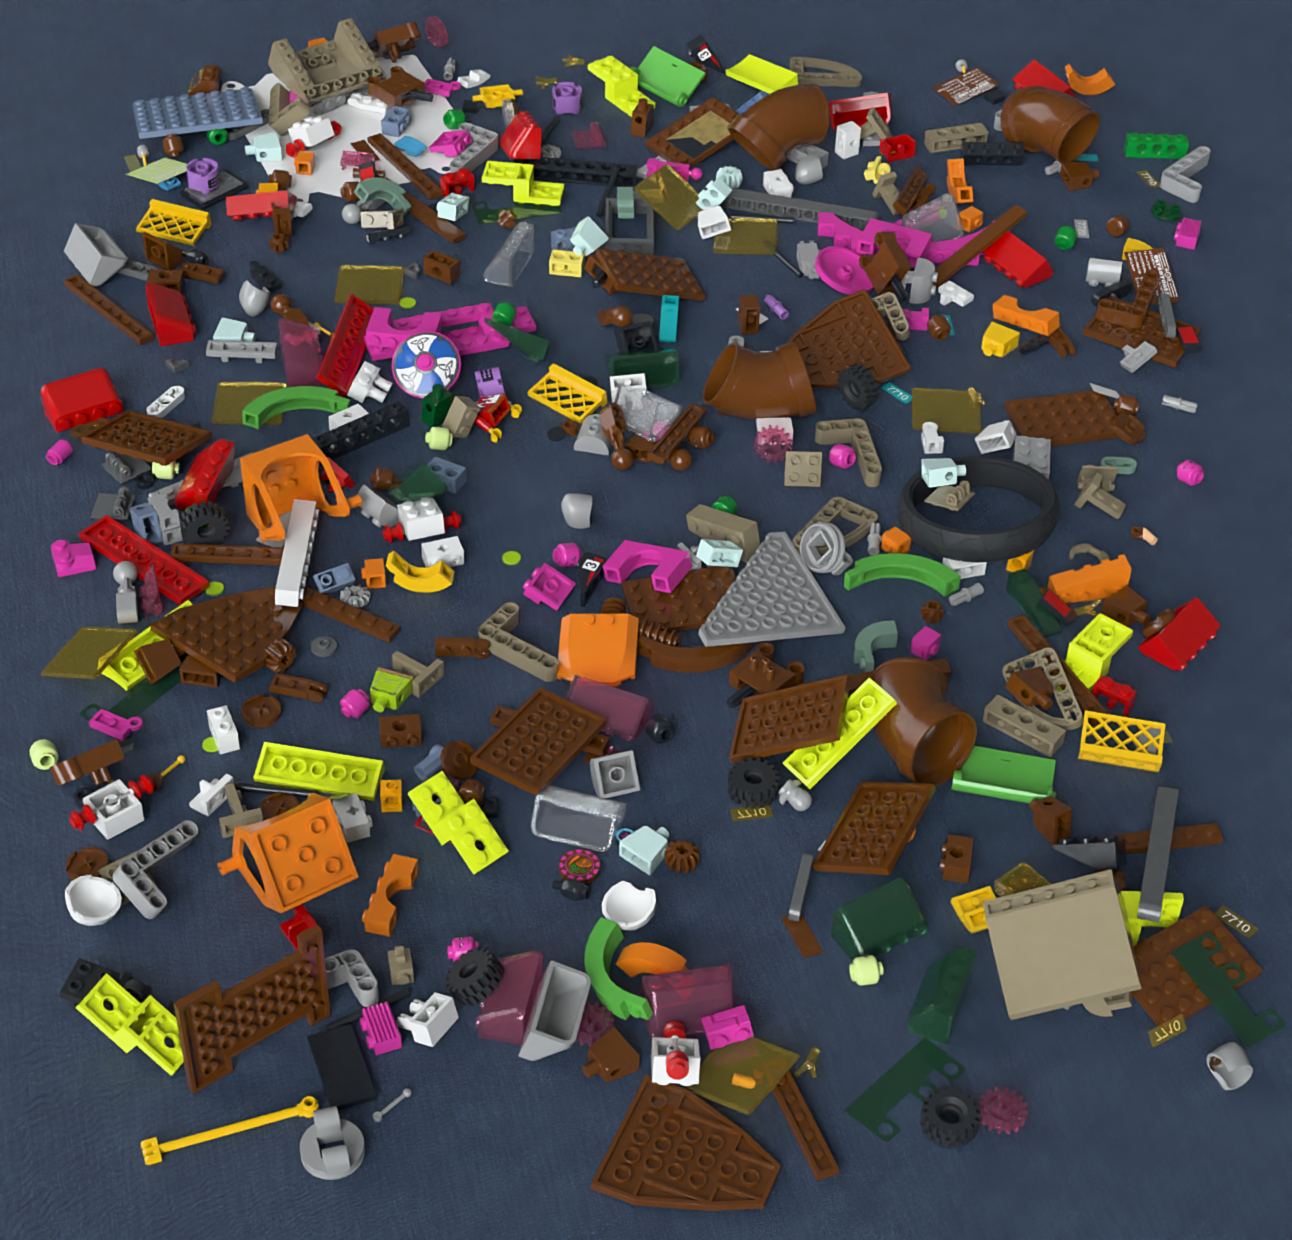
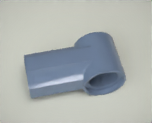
M436 744L430 750L429 756L414 767L418 778L421 780H428L443 768L440 756L444 747L441 744Z

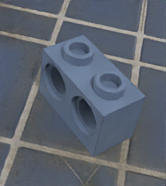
M392 106L381 120L382 134L399 137L405 131L408 124L411 123L410 109Z
M576 227L551 231L552 250L573 252L575 245L570 239Z
M434 457L424 468L425 483L456 494L467 482L466 467Z

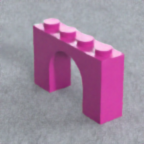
M870 218L858 239L857 253L874 254L878 247L874 241L876 233L894 232L897 242L907 247L904 254L909 260L910 265L915 268L918 257L925 258L931 245L932 234Z
M375 307L366 330L367 345L397 348L405 338L417 332L432 331L440 333L442 329V314L425 312L422 322L417 328L401 331L391 327L392 311L390 308Z
M624 540L603 565L606 581L620 584L635 569L645 565H658L651 574L654 590L671 593L692 568L688 551Z

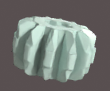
M724 166V168H719V171H717L716 179L719 177L730 188H738L742 182V173L737 167Z

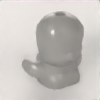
M788 780L778 793L780 795V804L784 805L785 801L788 800L797 811L807 810L812 803V797L807 791L798 787L802 784L800 780Z

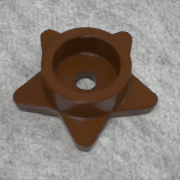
M566 420L563 424H559V427L564 430L565 435L569 434L574 437L581 428L573 420Z

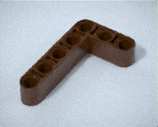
M1155 270L1145 272L1133 305L1109 299L1099 300L1096 318L1134 329L1142 328L1157 290L1160 277L1159 272Z

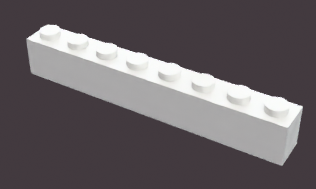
M294 499L275 589V605L298 607L299 599L303 600L308 565H310L317 520L319 518V509H316V501Z

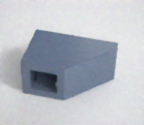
M349 563L313 575L320 593H335L345 589V587H351L356 580Z

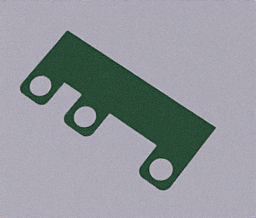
M484 201L471 204L478 224L498 222V214L503 209H511L517 215V219L563 213L559 205L520 204L514 202L516 205L514 207L490 210L487 202ZM484 204L485 208L477 209L475 205Z
M177 666L151 685L148 680L143 679L137 685L130 688L129 691L131 693L110 708L108 712L127 720L131 717H136L181 682L180 667ZM90 704L80 712V716L90 721L93 717H88L86 711L90 708L98 710L103 708L97 704Z
M1205 933L1171 951L1172 955L1247 1048L1285 1027L1284 1021L1272 1009L1255 1016L1232 988V986L1246 979L1245 973L1235 962H1229L1218 969L1208 957L1222 950V945L1212 933ZM1205 938H1210L1216 943V948L1214 950H1207L1203 947L1202 941ZM1229 967L1236 968L1240 973L1239 978L1236 980L1230 979L1226 975V969ZM1267 1015L1275 1016L1278 1019V1026L1275 1028L1267 1026L1264 1021Z
M923 1038L844 1111L881 1140L888 1142L899 1133L900 1128L887 1118L885 1114L909 1092L924 1103L925 1098L919 1094V1089L922 1086H929L936 1093L937 1087L925 1079L934 1069L948 1080L954 1081L965 1071V1068L927 1038ZM953 1063L958 1067V1072L955 1075H949L945 1073L944 1065ZM882 1123L890 1124L893 1128L892 1134L888 1136L880 1134L878 1131L879 1125Z

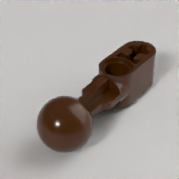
M280 293L272 297L270 301L272 311L282 316L285 326L293 335L309 330L306 316L299 308H291L292 302L287 295Z
M622 305L599 310L597 317L600 325L615 324L618 327H627L633 320V313L629 307Z
M613 402L599 413L604 435L611 440V444L615 448L611 456L612 465L617 470L624 471L633 465L634 456L630 450L624 447V432L627 426L622 408Z
M632 435L624 447L632 452L635 460L649 463L652 460L647 459L648 452L657 442L652 439ZM680 448L676 449L667 461L670 462L675 470L685 471L692 464V455L688 450Z

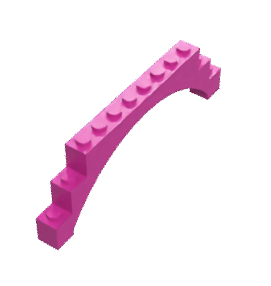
M818 213V236L833 237L834 246L847 248L857 253L858 239L863 231L843 222L834 213ZM984 229L957 239L931 242L924 259L931 261L933 264H942ZM898 243L902 251L905 253L907 247L903 244ZM877 247L874 254H877L881 247ZM981 252L966 265L978 266L979 256L984 254Z

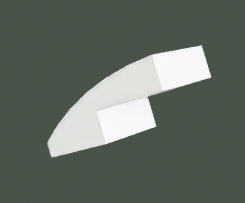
M481 69L470 70L469 76L458 77L457 82H460L465 88H471L488 80L490 74Z

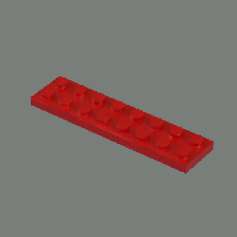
M353 293L348 297L316 377L317 380L330 389L338 391V394L343 398L349 392L366 348L364 336H366V330L374 308Z
M108 515L78 533L80 540L89 543L92 548L118 564L122 561L133 563L138 570L137 577L179 605L187 600H191L210 587L207 579Z

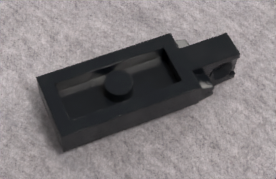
M405 225L395 229L365 233L366 243H376L380 238L382 240H390L391 236L396 235L397 238L406 237L407 233H411L410 226Z
M256 260L249 262L251 278L262 289L265 287L270 293L282 289L281 283L266 267H260Z

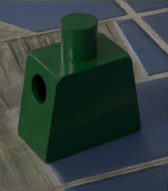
M441 384L433 385L432 392L423 398L421 422L431 428L437 427L444 422L454 400L453 394L444 389Z

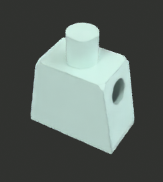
M276 132L254 136L252 138L253 145L245 146L246 155L255 154L258 162L282 161L281 146Z
M588 216L578 223L570 240L575 245L573 252L576 255L585 253V256H587L609 238Z
M221 318L213 340L255 342L256 333L248 332L245 322Z
M950 458L922 459V478L929 488L956 484L957 476L966 475L965 465H956Z
M643 826L620 841L619 856L648 875H651L665 857L664 853L668 847L667 838L669 837V832L664 827H660L655 832L648 826Z

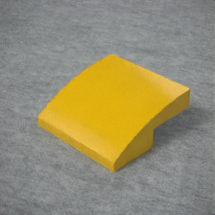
M990 886L951 899L950 902L971 934L988 929L983 901L996 898Z

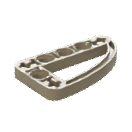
M792 57L790 59L789 68L790 71L797 73L798 85L816 84L818 86L859 87L862 84L860 72L845 64L807 57ZM803 67L821 68L839 73L804 72Z
M833 497L793 538L792 543L800 554L801 539L809 526L820 521L834 524L841 516L861 525L851 533L843 536L845 548H847L870 532L871 524L873 522L877 524L878 515L874 511L847 499ZM850 511H855V512H858V513H857V514H853V513H850ZM827 544L815 546L820 556L829 550Z
M1044 648L1010 662L1003 667L1002 673L1006 682H1008L1011 676L1010 671H1020L1019 667H1022V670H1027L1028 668H1025L1028 662H1035L1032 668L1039 667L1042 671L1044 670L1048 680L1054 686L1053 692L1064 718L1052 717L1035 706L1028 707L1015 697L1019 704L1026 710L1065 730L1076 729L1083 725V714L1054 649ZM1050 655L1053 663L1049 664L1046 656ZM1054 669H1059V670H1060V672H1059L1058 675H1056V676H1051V675H1050V672H1051L1052 670H1054ZM1065 684L1066 688L1063 691H1057V686ZM1065 700H1073L1070 706H1063ZM1073 711L1077 718V720L1073 721L1070 714Z

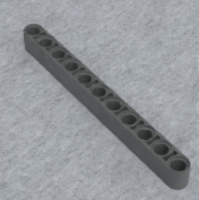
M731 188L732 191L719 205L723 208L779 217H794L796 220L818 223L819 212L834 213L843 222L864 231L870 218L880 220V215L875 211Z
M1158 786L1137 919L1160 922L1179 789Z

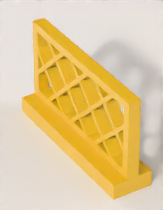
M152 199L149 202V210L136 227V232H147L155 237L194 246L205 228H210L212 223L209 212ZM166 218L172 219L170 221L164 222V219ZM162 221L161 224L153 225L154 222ZM151 224L152 226L149 228H143L145 225ZM176 224V227L170 229L167 228V226ZM164 227H165V229H166V230L161 231V232L156 231V230L161 229V228H164ZM189 227H190V229H191V230H189V231L182 232L183 229H186V228H189ZM177 231L180 232V234L171 235V233H174V232H177ZM194 235L192 239L185 238L186 236Z
M554 363L549 367L550 372L527 392L531 398L579 424L599 406L604 407L608 403L605 390ZM549 379L556 382L553 384H546V382ZM566 387L569 390L559 391V388ZM557 388V392L547 393V389ZM545 390L544 394H536L535 392ZM579 394L582 396L580 398L572 399V395ZM570 395V399L560 400V396ZM558 397V401H549L548 398ZM588 401L594 402L593 405H587V406H585V402H588ZM583 402V406L573 407V403ZM571 404V408L564 409L561 405ZM584 411L580 417L574 414V412Z
M1085 711L1078 759L1159 772L1162 764L1166 724ZM1088 717L1097 719L1100 724L1092 728L1088 723ZM1111 721L1117 722L1120 728L1113 732L1107 724ZM1137 725L1141 731L1133 735L1127 727ZM1102 727L1109 733L1103 739L1096 733ZM1151 728L1160 729V735L1153 738L1148 730ZM1122 730L1130 737L1123 742L1116 736ZM1144 733L1150 741L1142 746L1136 738ZM1091 734L1098 740L1095 744L1085 743L1086 737ZM1112 737L1118 745L1114 748L1108 747L1105 741ZM1133 741L1138 749L1130 751L1125 745ZM1153 744L1158 753L1157 755L1149 754L1145 748Z

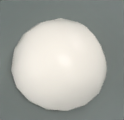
M92 875L78 877L71 881L65 890L66 904L71 916L75 921L86 926L102 925L115 916L121 905L122 897L117 886L113 882L111 883L103 878L93 877Z
M621 881L611 887L604 895L602 902V912L605 918L618 923L621 930L628 931L644 927L654 916L657 907L655 891L653 889L645 888V891H642L625 881Z

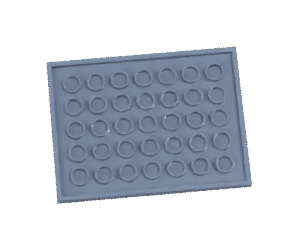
M242 87L240 90L227 89L223 92L211 91L207 94L199 92L190 96L188 94H183L180 97L168 96L165 99L152 98L150 101L137 100L132 103L139 139L263 124L253 90L249 87Z

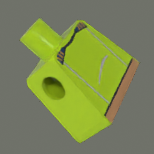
M378 667L370 688L371 703L374 710L383 712L385 708L398 709L413 692V676Z

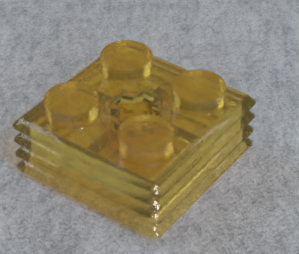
M1022 862L995 880L993 891L1000 897L1051 885V883L1025 862Z

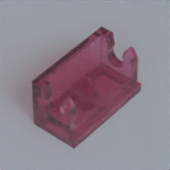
M343 150L340 166H342V170H345L347 165L359 167L358 165L370 161L375 163L374 153Z

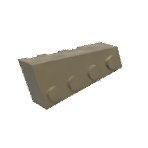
M701 504L686 514L689 531L703 539L732 541L743 550L740 560L745 563L756 553L760 545L757 522Z

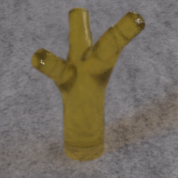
M568 54L570 59H562L563 62H568L565 65L566 68L574 64L584 65L585 59H577Z
M538 75L536 76L539 80L536 81V84H543L541 89H544L548 84L557 83L556 77L541 78Z
M973 387L968 388L967 392L973 399L972 409H975L977 402L986 405V402L980 397V392L977 393Z
M1101 599L1086 606L1073 608L1072 610L1077 615L1090 614L1096 617L1098 614L1093 611V608L1101 602Z
M811 1049L804 1064L794 1072L795 1076H798L805 1070H809L813 1078L817 1077L815 1062L820 1053L819 1049Z

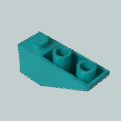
M663 295L659 341L676 342L679 296Z

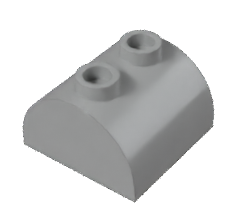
M918 257L912 276L909 303H925L930 300L932 295L935 296L936 286L933 285V282H937L938 272H935L934 264L927 259Z
M1090 258L1086 269L1085 282H1089V286L1094 287L1098 286L1099 283L1105 284V287L1119 282L1122 262Z
M599 414L586 417L575 441L574 450L609 455L612 444L611 440L603 433Z
M366 485L361 487L358 493L362 499V506H360L362 510L360 513L367 518L372 516L373 520L371 522L380 528L382 525H389V527L396 525L399 522L398 507L384 495Z
M633 750L591 759V777L596 794L600 799L640 791Z

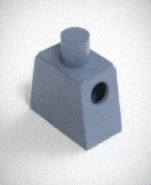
M148 503L131 507L130 512L136 534L151 544L162 542L156 511Z

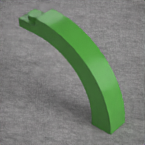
M296 386L282 388L266 393L249 403L242 410V420L244 425L259 429L268 419L286 411L318 409L338 413L350 407V400L337 396L338 391L323 387Z
M889 553L873 555L855 561L854 569L845 573L844 587L849 591L875 579L905 578L926 584L945 597L959 590L961 576L949 567L929 558L911 554Z
M601 917L593 928L585 949V970L590 977L593 990L602 1005L617 1017L626 1020L631 1014L636 1018L641 1017L649 1020L653 1012L648 1000L622 990L610 979L611 960L624 936L618 923Z

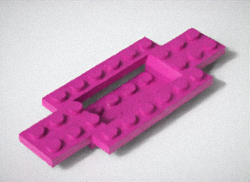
M490 303L432 312L442 314V327L478 321V326L440 332V334L446 336L454 343L460 356L509 347V341L506 336L536 331V324L526 306L515 308L516 318L512 325L506 328H500L495 325L492 319L494 311ZM424 315L392 320L393 327L401 331L415 329L421 324ZM364 336V342L372 361L393 358L397 348L367 345V339Z

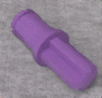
M766 295L764 302L770 307V310L773 313L775 312L781 320L788 318L789 311L782 306V303L777 301L772 295Z

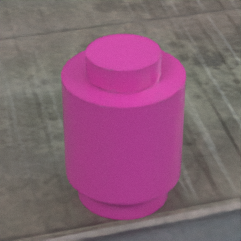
M59 440L48 450L46 458L52 465L61 464L73 453L71 443L67 440Z

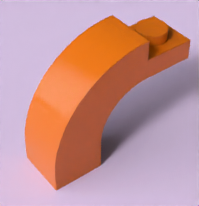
M1070 63L1065 66L1068 82L1077 93L1097 95L1116 85L1112 76L1105 68L1093 76L1084 77L1079 75Z
M948 159L947 186L952 202L954 204L972 203L973 190L972 186H967L965 181L964 159Z
M634 943L623 948L616 962V965L629 977L632 978L641 973L656 974L667 980L683 996L690 992L697 978L696 975L684 966L687 961L684 957L669 948L653 943Z

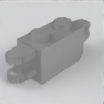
M353 91L310 104L311 112L314 114L320 112L325 114L347 103L346 98L352 95Z
M814 240L806 244L804 241H800L797 244L796 258L799 270L804 273V276H808L809 279L819 278L815 269V259L821 250H818L817 243H814Z

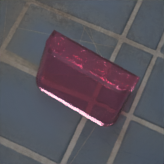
M285 318L278 319L279 339L288 387L323 385V383L316 379L323 362L322 355H318V353H321L320 343H316L318 341L317 330L314 331V328Z
M578 675L574 676L566 700L606 718L607 725L602 729V732L613 735V733L620 734L621 738L632 741V738L637 739L654 708V705L648 698Z
M536 950L498 959L503 965V979L498 981L499 987L492 990L494 993L491 996L488 994L486 1000L481 1001L482 1013L481 1015L477 1014L475 1028H478L479 1038L518 1045L522 1044L537 989L543 977V952Z
M730 964L642 976L641 997L648 1000L653 1012L649 1020L645 1019L649 1035L664 1038V1026L671 1021L681 1022L685 1027L686 1035L704 1032L701 1018L735 1008L733 973Z

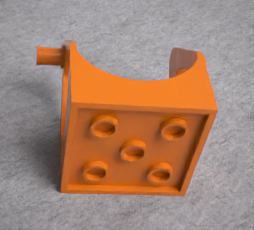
M308 434L240 458L246 513L259 530V535L263 542L266 540H285V531L279 517L292 511L294 499L316 501V509L327 513L331 517H347L350 515V509L362 506V499L359 494L347 499L345 498L329 460ZM319 462L323 464L334 489L337 505H329L324 497L318 474Z
M315 793L309 794L307 800L302 804L276 817L250 825L235 827L232 858L217 863L218 868L221 867L219 871L223 876L238 869L263 905L279 913L288 911L358 878L330 798ZM244 841L256 861L265 892L247 867L243 856Z

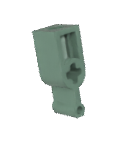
M617 187L618 218H634L633 187Z

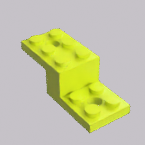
M607 56L588 64V70L605 82V98L632 117V112L641 98L647 99L648 104H652L655 109L656 103L638 91V74L616 58Z
M487 161L482 176V182L513 185V201L519 203L560 206L565 189V184L534 181V165Z
M1099 613L1069 643L1065 663L1091 691L1100 676L1105 677L1108 674L1112 656L1131 638L1133 630ZM1057 686V691H1063L1059 686Z
M443 771L407 793L441 845L443 846L451 840L473 875L509 852L476 801L473 799L464 804ZM432 795H438L441 803L435 804L432 801ZM476 840L484 844V850L481 851L476 848Z
M1121 891L1125 901L1133 946L1137 945L1142 926L1167 928L1178 922L1184 901L1183 893L1164 892L1160 922L1137 919L1141 892Z
M106 973L76 1007L77 1010L126 1053L137 1045L170 1075L174 1074L184 1062L176 1017L151 995L140 1003ZM105 1000L110 1001L113 1004V1010L105 1009L103 1002ZM166 1037L173 1040V1048L165 1045L164 1039Z

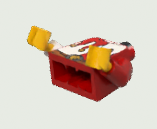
M506 394L484 396L476 402L480 410L474 424L481 427L485 432L491 433V441L495 443L498 441V437L501 439L502 432L500 429H493L492 427H496L510 410H512L511 416L514 418H519V414L522 411V407L519 404L512 405V402L508 401Z

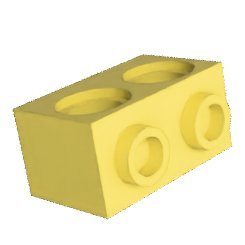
M552 250L549 260V274L582 277L585 253L576 255L572 251Z

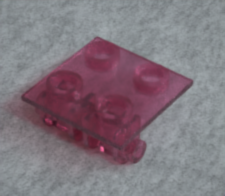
M597 122L590 124V130L571 131L576 149L606 147L602 130Z
M151 565L149 572H146L144 585L139 589V597L142 598L141 607L144 610L145 618H148L149 613L160 615L163 611L154 565Z

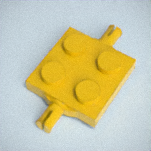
M509 84L480 88V95L472 96L473 102L483 101L486 108L508 107L509 99H515L514 96L523 95L522 89L513 90Z

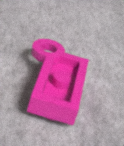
M427 79L424 83L425 92L439 94L444 97H450L453 90L461 88V83L457 81L446 83Z
M100 709L89 721L91 728L124 741L130 734V730L137 731L142 728L143 721L139 717H131L127 720Z

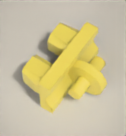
M877 156L875 161L868 163V170L864 172L866 181L873 180L874 184H877L881 175L890 173V165L881 163V156Z

